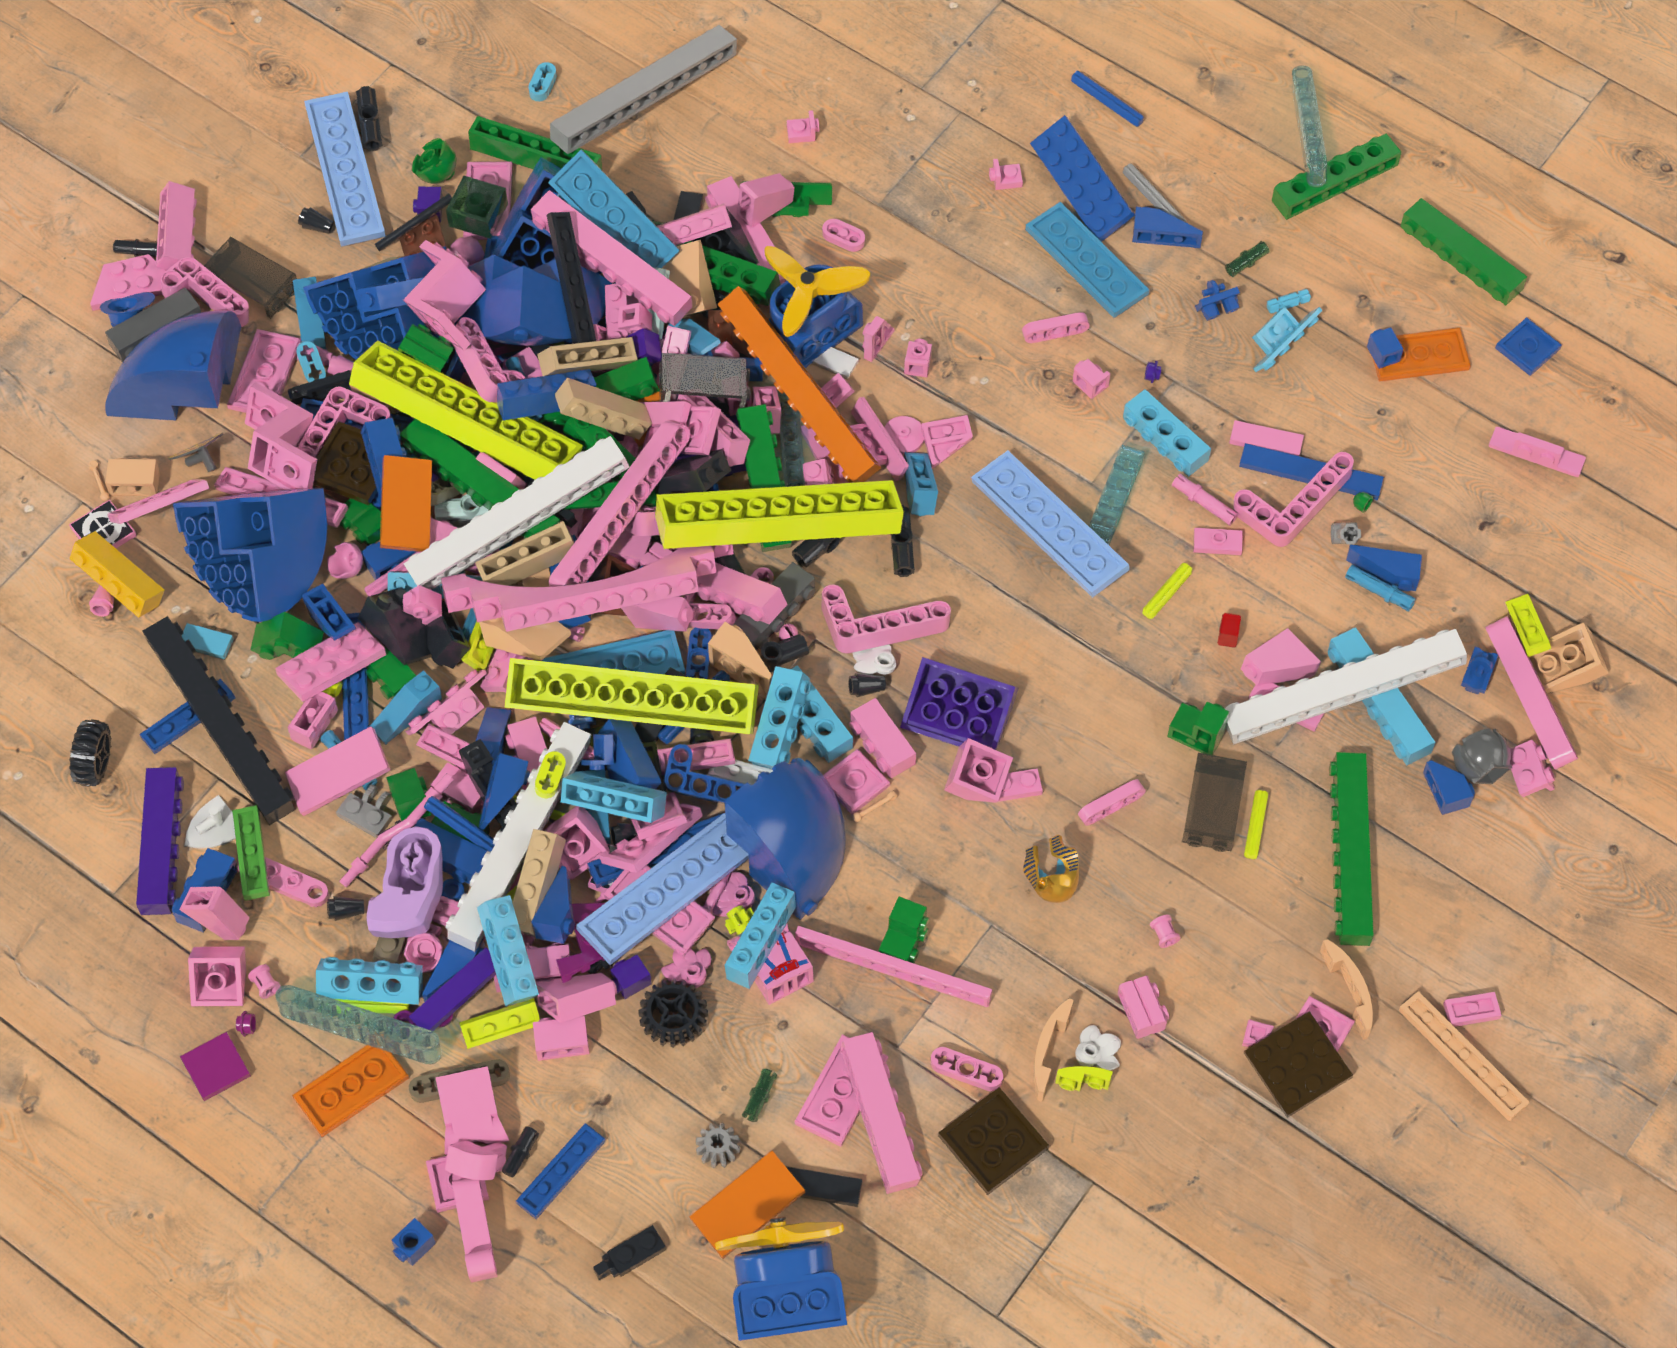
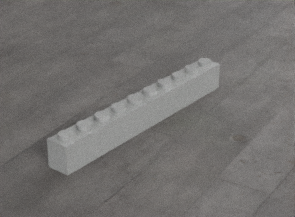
M720 25L706 31L701 36L675 49L670 54L658 59L629 78L608 88L598 96L589 99L586 103L572 109L562 117L555 119L550 123V140L567 154L573 152L736 56L737 38Z

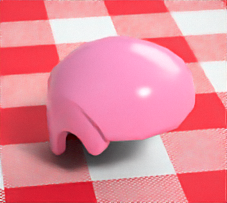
M472 237L458 238L449 248L456 256L460 255L468 262L469 265L467 267L484 259L485 253L480 243Z
M351 542L336 545L335 554L327 558L328 570L331 576L337 579L355 577L360 572L363 564L361 550L356 544Z
M426 932L413 936L408 940L404 956L407 962L423 965V973L431 972L436 968L443 954V946L435 935Z

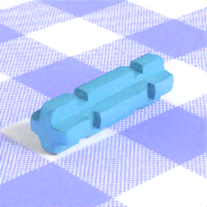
M1308 289L1299 290L1298 293L1293 292L1280 296L1278 300L1276 298L1268 300L1266 307L1269 313H1275L1283 307L1288 309L1299 305V302L1301 304L1310 301L1311 295Z

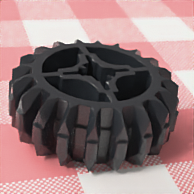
M94 719L85 720L77 727L69 759L70 776L76 784L87 787L96 786L104 778L112 747L111 731L105 722Z
M674 978L670 985H667L666 981L663 980L661 982L662 987L659 988L654 984L652 986L653 993L646 991V999L640 1001V1007H642L638 1010L639 1017H641L639 1020L640 1026L645 1027V1035L651 1034L653 1042L660 1038V1045L662 1047L667 1041L670 1042L672 1048L675 1047V1042L678 1041L684 1047L685 1039L693 1042L695 1040L694 1034L701 1035V1027L706 1026L707 1020L705 1018L708 1016V1010L705 1008L707 1007V1002L705 999H702L703 994L701 991L695 992L696 988L693 984L686 988L685 980L680 985L676 984ZM687 1003L694 1009L692 1019L687 1017L685 1012ZM655 1008H658L662 1014L659 1024L652 1017ZM677 1011L678 1014L674 1015L673 1013V1015H669V1012ZM674 1026H679V1027H680V1028L671 1029V1028L674 1027Z

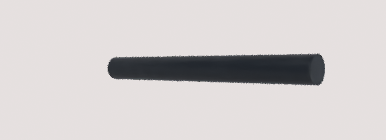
M450 193L385 236L375 243L378 251L380 252L455 201Z

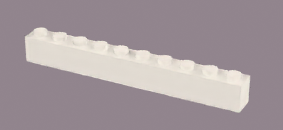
M611 436L601 439L587 451L576 454L566 464H560L555 467L553 472L544 477L537 478L527 488L516 491L506 501L499 502L488 512L474 517L467 525L454 529L446 538L433 542L425 551L412 555L403 564L417 586L420 585L432 590L442 584L441 578L456 575L628 469L629 465Z
M1456 629L1450 631L1442 630L1433 637L1427 639L1419 638L1410 645L1393 647L1387 653L1370 655L1364 661L1347 663L1341 669L1324 671L1318 677L1301 679L1295 685L1278 687L1269 694L1255 695L1248 701L1240 704L1238 702L1229 704L1225 708V710L1229 711L1226 728L1234 745L1465 665L1467 653Z
M566 722L562 724L560 729L556 728L550 739L552 744L549 749L545 748L539 762L542 764L545 755L549 752L556 751L563 754L566 765L558 790L552 798L544 799L539 797L535 792V780L541 764L537 770L533 769L527 781L529 783L527 789L520 791L516 799L517 807L514 811L510 810L508 812L503 832L500 830L497 832L493 840L494 848L491 852L487 851L481 862L483 867L480 873H474L469 884L471 886L468 894L464 893L461 896L456 916L452 914L445 928L448 929L449 940L474 952L476 951L485 935L477 907L488 900L504 897L509 892L524 864L533 829L543 830L561 798L562 780L577 769L590 745L591 734ZM554 760L553 763H550L551 772H553L555 766L558 765L557 760ZM547 778L546 783L542 785L543 790H547V788L550 787L549 778Z

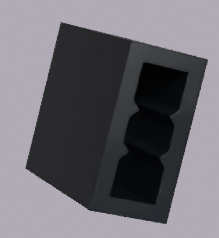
M722 449L711 451L709 455H695L679 459L670 466L656 485V488L660 495L706 492L728 474L731 468Z

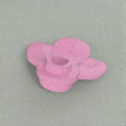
M732 872L712 910L714 912L713 915L725 917L731 909L743 905L745 910L752 907L755 901V893L748 886V879L745 875L739 872Z
M690 949L684 957H681L674 951L672 957L674 963L661 968L662 974L669 981H672L673 978L676 980V983L685 980L687 986L693 984L697 988L705 982L707 976L706 969L711 964V955L707 949L699 950L696 953Z

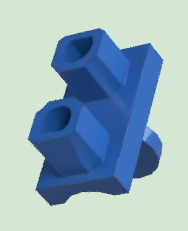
M1214 280L1208 281L1207 289L1202 290L1203 297L1210 296L1199 300V304L1195 305L1196 311H1202L1207 321L1215 319L1220 315L1216 305L1223 304L1226 314L1237 311L1240 308L1237 299L1240 293L1238 287L1219 292L1225 290V285L1223 283L1217 285Z
M1475 647L1461 686L1465 687V690L1468 692L1484 694L1498 654L1488 653Z

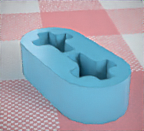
M544 62L536 68L528 87L532 100L540 102L548 98L557 78L556 68L552 63Z
M308 340L300 342L296 348V353L307 381L312 382L315 380L313 376H308L311 373L310 364L313 363L316 370L322 371L319 374V379L325 378V369L315 344ZM304 345H307L308 348L313 347L314 351L310 353L311 361L307 360L306 355L300 354L303 351Z

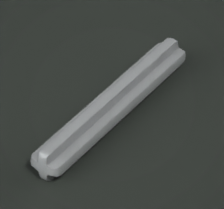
M1129 163L1123 168V174L1156 209H1160L1186 222V219L1133 164Z

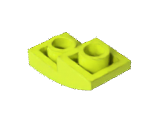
M1087 1066L1061 1068L1057 1071L1055 1083L1068 1091H1080L1083 1082L1093 1089L1101 1090L1103 1088L1108 1090L1113 1071Z

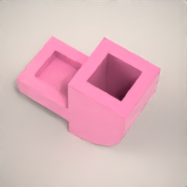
M467 1140L451 1144L448 1147L445 1170L467 1179L492 1180L495 1177V1173L503 1169L506 1162L507 1145L498 1142L481 1147Z

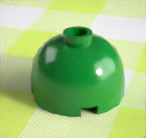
M441 138L433 139L422 147L425 151L421 156L418 154L415 156L412 163V171L422 181L438 184L453 177L457 157L446 141Z

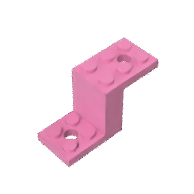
M425 240L419 247L436 266L405 297L404 302L432 332L465 350L471 344L465 338L467 333L459 325H454V323L486 289L480 283L482 278L476 272L470 271L467 268L469 264L462 256H456L449 249L445 250L437 242L432 244Z
M257 382L250 387L245 424L255 429L248 469L284 490L312 489L317 459L297 447L312 423L313 414Z

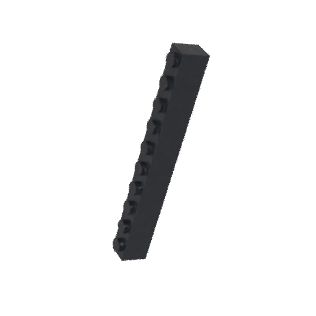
M166 616L144 629L142 632L148 644L197 715L201 724L255 805L258 806L268 825L270 826L295 810L292 801L295 800L293 794L288 787L282 788L279 783L282 781L279 773L275 768L270 770L267 765L270 761L265 752L256 749L254 745L257 744V741L250 731L247 733L244 731L242 726L245 723L238 712L232 713L230 708L233 706L226 694L220 695L218 692L220 686L214 676L209 678L206 674L208 668L202 658H195L193 653L196 650L189 639L184 641L181 637L184 632L177 621L172 623L169 617Z

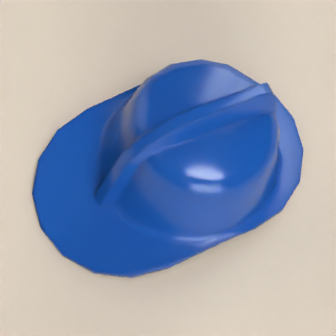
M143 292L123 298L110 299L100 305V310L108 314L111 325L114 327L142 312L143 308L155 300V295L150 292Z

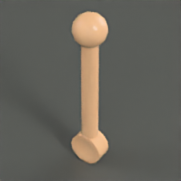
M95 460L90 461L89 468L96 477L101 491L100 498L102 501H108L110 495L105 491L98 472V462Z
M892 791L887 797L860 813H853L852 820L859 822L864 815L886 802L896 799L897 794L895 791Z

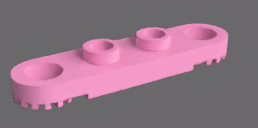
M265 857L269 889L306 903L310 907L322 906V904L326 903L329 892L327 886L322 881ZM237 858V861H236L237 866H236V867H237V870H238V872H239V874H240L239 861H238V858ZM312 889H321L323 893L319 898H310L309 894Z

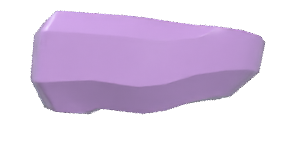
M421 827L404 829L391 839L387 847V865L383 878V892L376 897H372L368 903L367 925L369 932L373 936L383 938L413 937L426 933L429 930L434 912L442 895L443 887L441 844L437 835L429 829Z

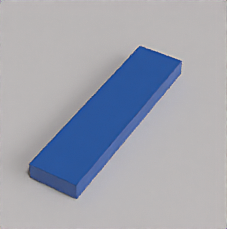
M219 679L217 682L220 686V689H218L220 695L226 694L230 702L236 699L233 692L222 679ZM186 702L140 733V737L151 751L156 754L201 722L189 703Z
M585 1123L518 1197L516 1204L533 1218L537 1219L606 1142L605 1138Z

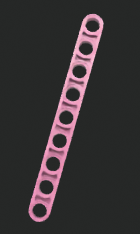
M665 421L660 425L549 578L550 587L587 582L688 443L690 430L687 426L670 421Z

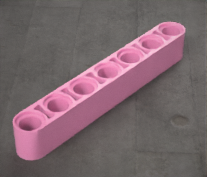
M1506 616L1486 626L1489 637L1554 769L1557 770L1577 760V754L1509 617Z

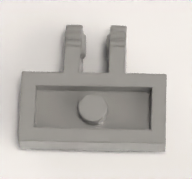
M371 784L365 791L362 799L349 793L336 811V814L339 818L377 838L392 821V816L383 811L390 800L391 794L384 791L378 798L376 805L373 806L370 802L377 794L378 787Z

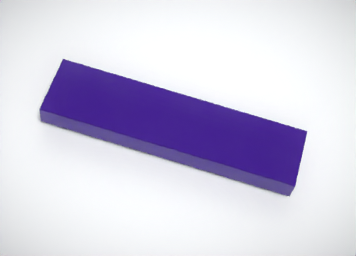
M485 947L409 1016L410 1020L426 1036L431 1034L496 975L490 951Z

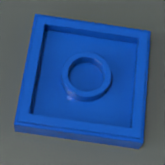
M1526 317L1496 344L1495 349L1531 376L1555 355L1562 345Z

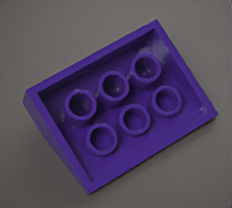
M922 657L900 728L955 746H960L969 738L997 750L1019 688Z

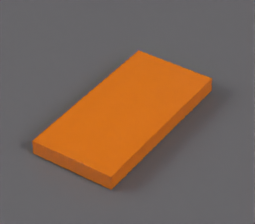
M1460 328L1396 335L1403 347L1400 362L1379 369L1373 359L1379 382L1467 371L1471 367Z
M384 455L382 466L380 548L423 552L429 548L432 460Z
M379 1036L292 1096L320 1136L324 1137L408 1080L409 1076Z
M770 1151L689 1216V1218L719 1256L724 1259L735 1249L716 1250V1242L759 1231L770 1222L769 1219L775 1218L806 1192L776 1154Z

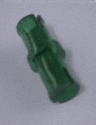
M1260 241L1248 251H1242L1239 257L1225 265L1227 273L1235 277L1245 268L1254 266L1257 260L1270 252L1267 244Z
M762 1069L755 1087L751 1088L749 1092L750 1099L742 1116L746 1118L749 1115L747 1120L751 1122L758 1121L764 1103H767L770 1099L769 1092L777 1078L775 1072L770 1076L772 1070Z

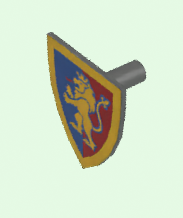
M222 432L169 457V460L198 451L197 454L185 458V464L190 467L203 461L207 471H213L216 469V466L206 446L224 434Z

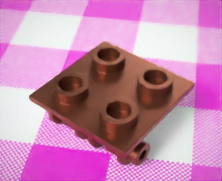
M437 215L422 222L399 238L404 257L424 252L419 246L425 240L432 244L437 242L442 247L446 246Z

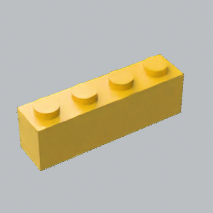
M96 531L74 543L69 559L137 617L140 618L159 606L164 589Z

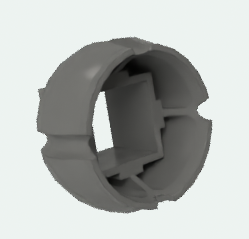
M1490 728L1477 731L1462 740L1464 744H1457L1452 751L1456 769L1474 784H1493L1512 768L1509 744L1497 729H1493V732Z

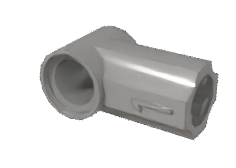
M1356 522L1331 524L1332 544H1357L1358 539L1361 538V529H1358Z

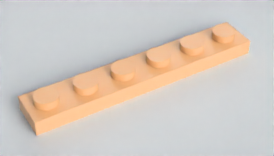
M1419 991L1400 1006L1398 1011L1509 1122L1528 1106L1529 1101Z

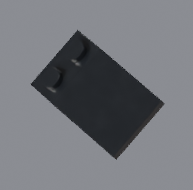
M727 208L732 227L691 240V242L701 240L702 246L754 264L759 263L740 223Z
M401 587L368 596L357 619L403 665L431 658L432 655L427 646V625L422 624V619L403 611V594L407 593V591Z

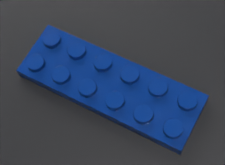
M1064 115L1030 143L1084 224L1101 242L1135 216L1067 116Z

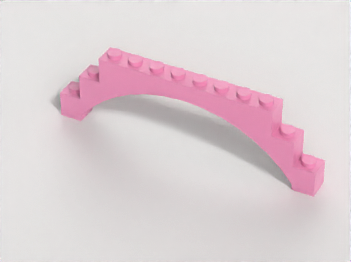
M732 544L684 547L677 549L654 563L619 576L594 582L557 587L498 585L467 577L465 573L443 577L441 582L449 613L473 608L477 622L502 617L507 632L699 592L697 577L716 573L715 558L734 553Z

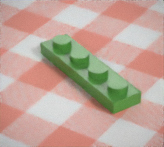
M258 806L232 810L243 898L247 901L270 896Z

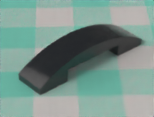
M480 738L460 749L459 753L473 785L484 802L493 766L491 762L494 759ZM513 797L495 816V819L503 828L506 826L504 822L510 810L514 811L518 805Z

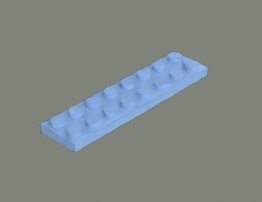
M348 92L304 101L341 247L385 237L384 227Z
M1008 450L971 477L972 483L1092 598L1130 570L1129 564Z
M725 813L577 924L576 930L609 965L749 859L748 853L727 835Z

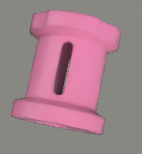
M1170 915L1160 916L1150 923L1151 929H1155L1160 940V948L1172 946L1180 941L1181 938L1171 924L1172 918Z
M266 964L254 968L248 975L249 980L254 982L259 989V996L262 999L275 995L281 986L279 982L273 979L269 973L270 968Z

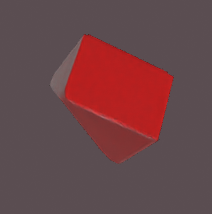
M1222 614L1218 645L1236 647L1241 622L1240 615Z

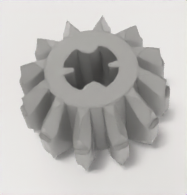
M711 1123L709 1125L710 1131L702 1129L700 1131L702 1137L696 1138V1145L699 1146L696 1149V1153L702 1156L701 1159L704 1164L711 1160V1167L715 1168L717 1162H721V1166L725 1168L727 1166L726 1159L734 1162V1154L740 1152V1146L737 1145L740 1142L739 1136L733 1135L734 1129L732 1127L725 1130L724 1123H720L719 1128H715V1125ZM717 1143V1148H714L713 1144Z

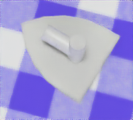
M219 795L205 804L191 820L186 832L185 847L198 849L214 848L236 839L233 813Z

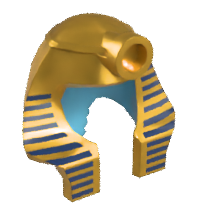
M1056 835L1049 839L1051 855L1058 858L1056 873L1054 875H1047L1039 868L1038 846L1026 849L1023 872L1036 893L1043 900L1060 903L1069 900L1077 889L1079 863L1076 849L1066 847L1063 844L1062 836Z

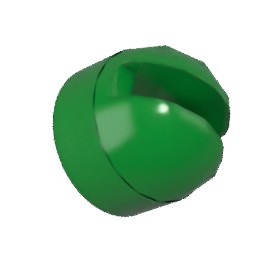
M1359 492L1353 498L1354 507L1362 513L1368 510L1373 501V496L1365 492Z

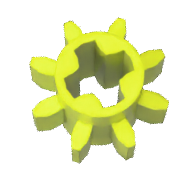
M740 905L731 909L726 914L728 919L725 920V926L730 935L735 932L737 935L744 932L754 914L752 908L745 910L744 906Z

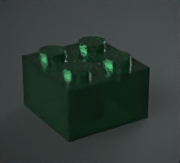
M463 176L446 209L449 227L491 239L508 205L506 188Z

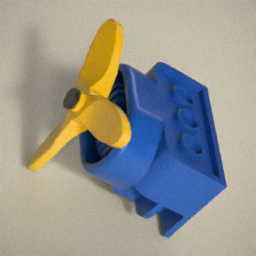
M766 246L764 251L767 261L777 273L787 280L778 286L771 295L770 318L768 320L806 368L830 347H835L863 326V305L849 291L864 286L870 279V272L863 267L857 266L833 268L828 265L817 264L803 268L794 258L779 248Z
M786 1217L769 1219L772 1223L763 1230L724 1239L715 1243L716 1250L719 1251L773 1244V1247L742 1252L734 1257L737 1285L733 1292V1304L739 1341L847 1325L842 1283L839 1274L834 1270L830 1243L827 1241H814L789 1245V1242H799L841 1233L844 1231L842 1222L786 1224V1221H783L786 1220Z

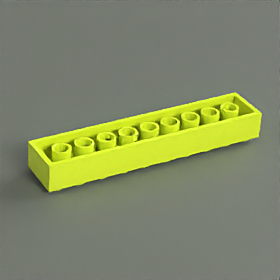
M376 341L353 364L349 385L455 438L463 444L485 453L534 480L553 472L555 467L560 464H566L576 454L582 452L583 445L529 417L503 420L497 402L485 401L476 390L380 341Z
M893 480L661 494L657 495L655 519L663 549L899 534L901 532L904 511Z
M510 658L505 707L753 734L759 685Z

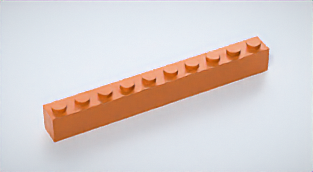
M738 286L718 303L722 310L720 315L728 324L731 322L734 325L735 329L733 332L741 341L745 340L749 345L747 347L748 352L755 359L757 357L762 362L760 367L766 375H772L776 380L773 383L781 394L785 392L789 398L787 403L795 412L798 410L803 416L801 418L802 423L809 430L811 428L816 433L814 436L815 440L820 446L827 447L830 451L828 456L835 465L840 464L844 470L841 472L844 478L849 483L865 482L882 467L748 292Z

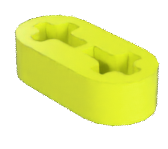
M552 751L545 755L535 780V792L539 797L548 799L556 794L565 771L566 760L563 754ZM554 760H557L558 765H556L554 771L551 772L550 763H553ZM547 778H549L550 787H548L547 790H543L542 785H544L546 783Z

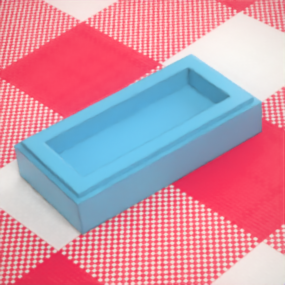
M189 623L186 624L183 631L184 634L181 635L184 641L190 640L196 652L224 660L233 642V636L230 634Z

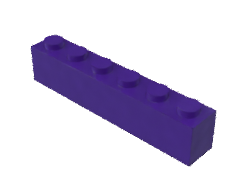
M176 767L146 768L136 901L141 915L171 914L172 905L176 900V891L173 890V882L178 880L175 859H179V845L176 844V837L181 835V824L178 821V814L182 813V800L179 799V792L184 789L183 776H179Z

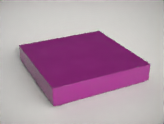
M227 1032L180 1056L203 1101L251 1077Z

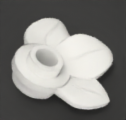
M889 644L852 653L857 661L854 669L859 673L868 675L879 673L885 675L892 673L896 668V660L891 654V646Z
M1090 1025L1080 1034V1044L1075 1050L1076 1060L1082 1066L1091 1067L1095 1065L1098 1068L1109 1071L1114 1070L1120 1066L1118 1060L1113 1055L1119 1050L1121 1040L1113 1034L1105 1033L1101 1035L1096 1025Z

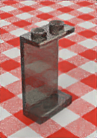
M231 236L204 265L225 284L262 304L265 307L267 317L270 319L283 308L284 303L290 296L295 295L293 280L297 279L295 273Z
M661 353L659 363V402H669L671 394L736 398L739 399V409L744 408L746 401H750L751 388L747 387V382L750 380V368H746L745 358Z
M1198 752L1182 837L1183 843H1187L1192 847H1209L1218 852H1231L1247 761Z

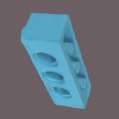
M1144 389L1125 404L1123 413L1125 422L1140 432L1145 441H1150L1162 456L1171 460L1177 470L1183 471L1189 477L1209 461L1211 448L1147 390Z
M798 665L791 669L803 672ZM811 683L808 695H805L803 702L804 712L798 720V724L800 725L799 728L802 735L806 739L810 738L813 742L814 750L818 756L824 757L830 763L853 749V736ZM792 691L786 694L785 701L792 697ZM809 713H813L816 716L808 717L806 715ZM827 731L830 734L821 735L820 732Z
M775 667L748 761L770 769L783 761L789 763L791 744L797 737V723L804 712L803 702L805 695H808L811 687L810 677L803 672ZM792 691V697L785 701L786 694ZM785 715V721L778 725L779 718ZM778 738L779 742L777 746L771 748L772 742Z
M575 772L563 778L560 802L652 823L664 817L667 792Z
M775 883L770 884L725 963L727 980L748 989L751 988L796 908L794 891Z
M508 895L484 902L477 907L505 1006L528 1001L539 995L511 896Z
M327 957L325 959L321 958L316 968V998L419 1005L422 997L423 965H415L412 962L397 964L385 960L367 962L362 959L339 960L336 957ZM339 975L346 976L348 980L342 979ZM365 977H370L374 981H368ZM391 979H397L400 983H394Z

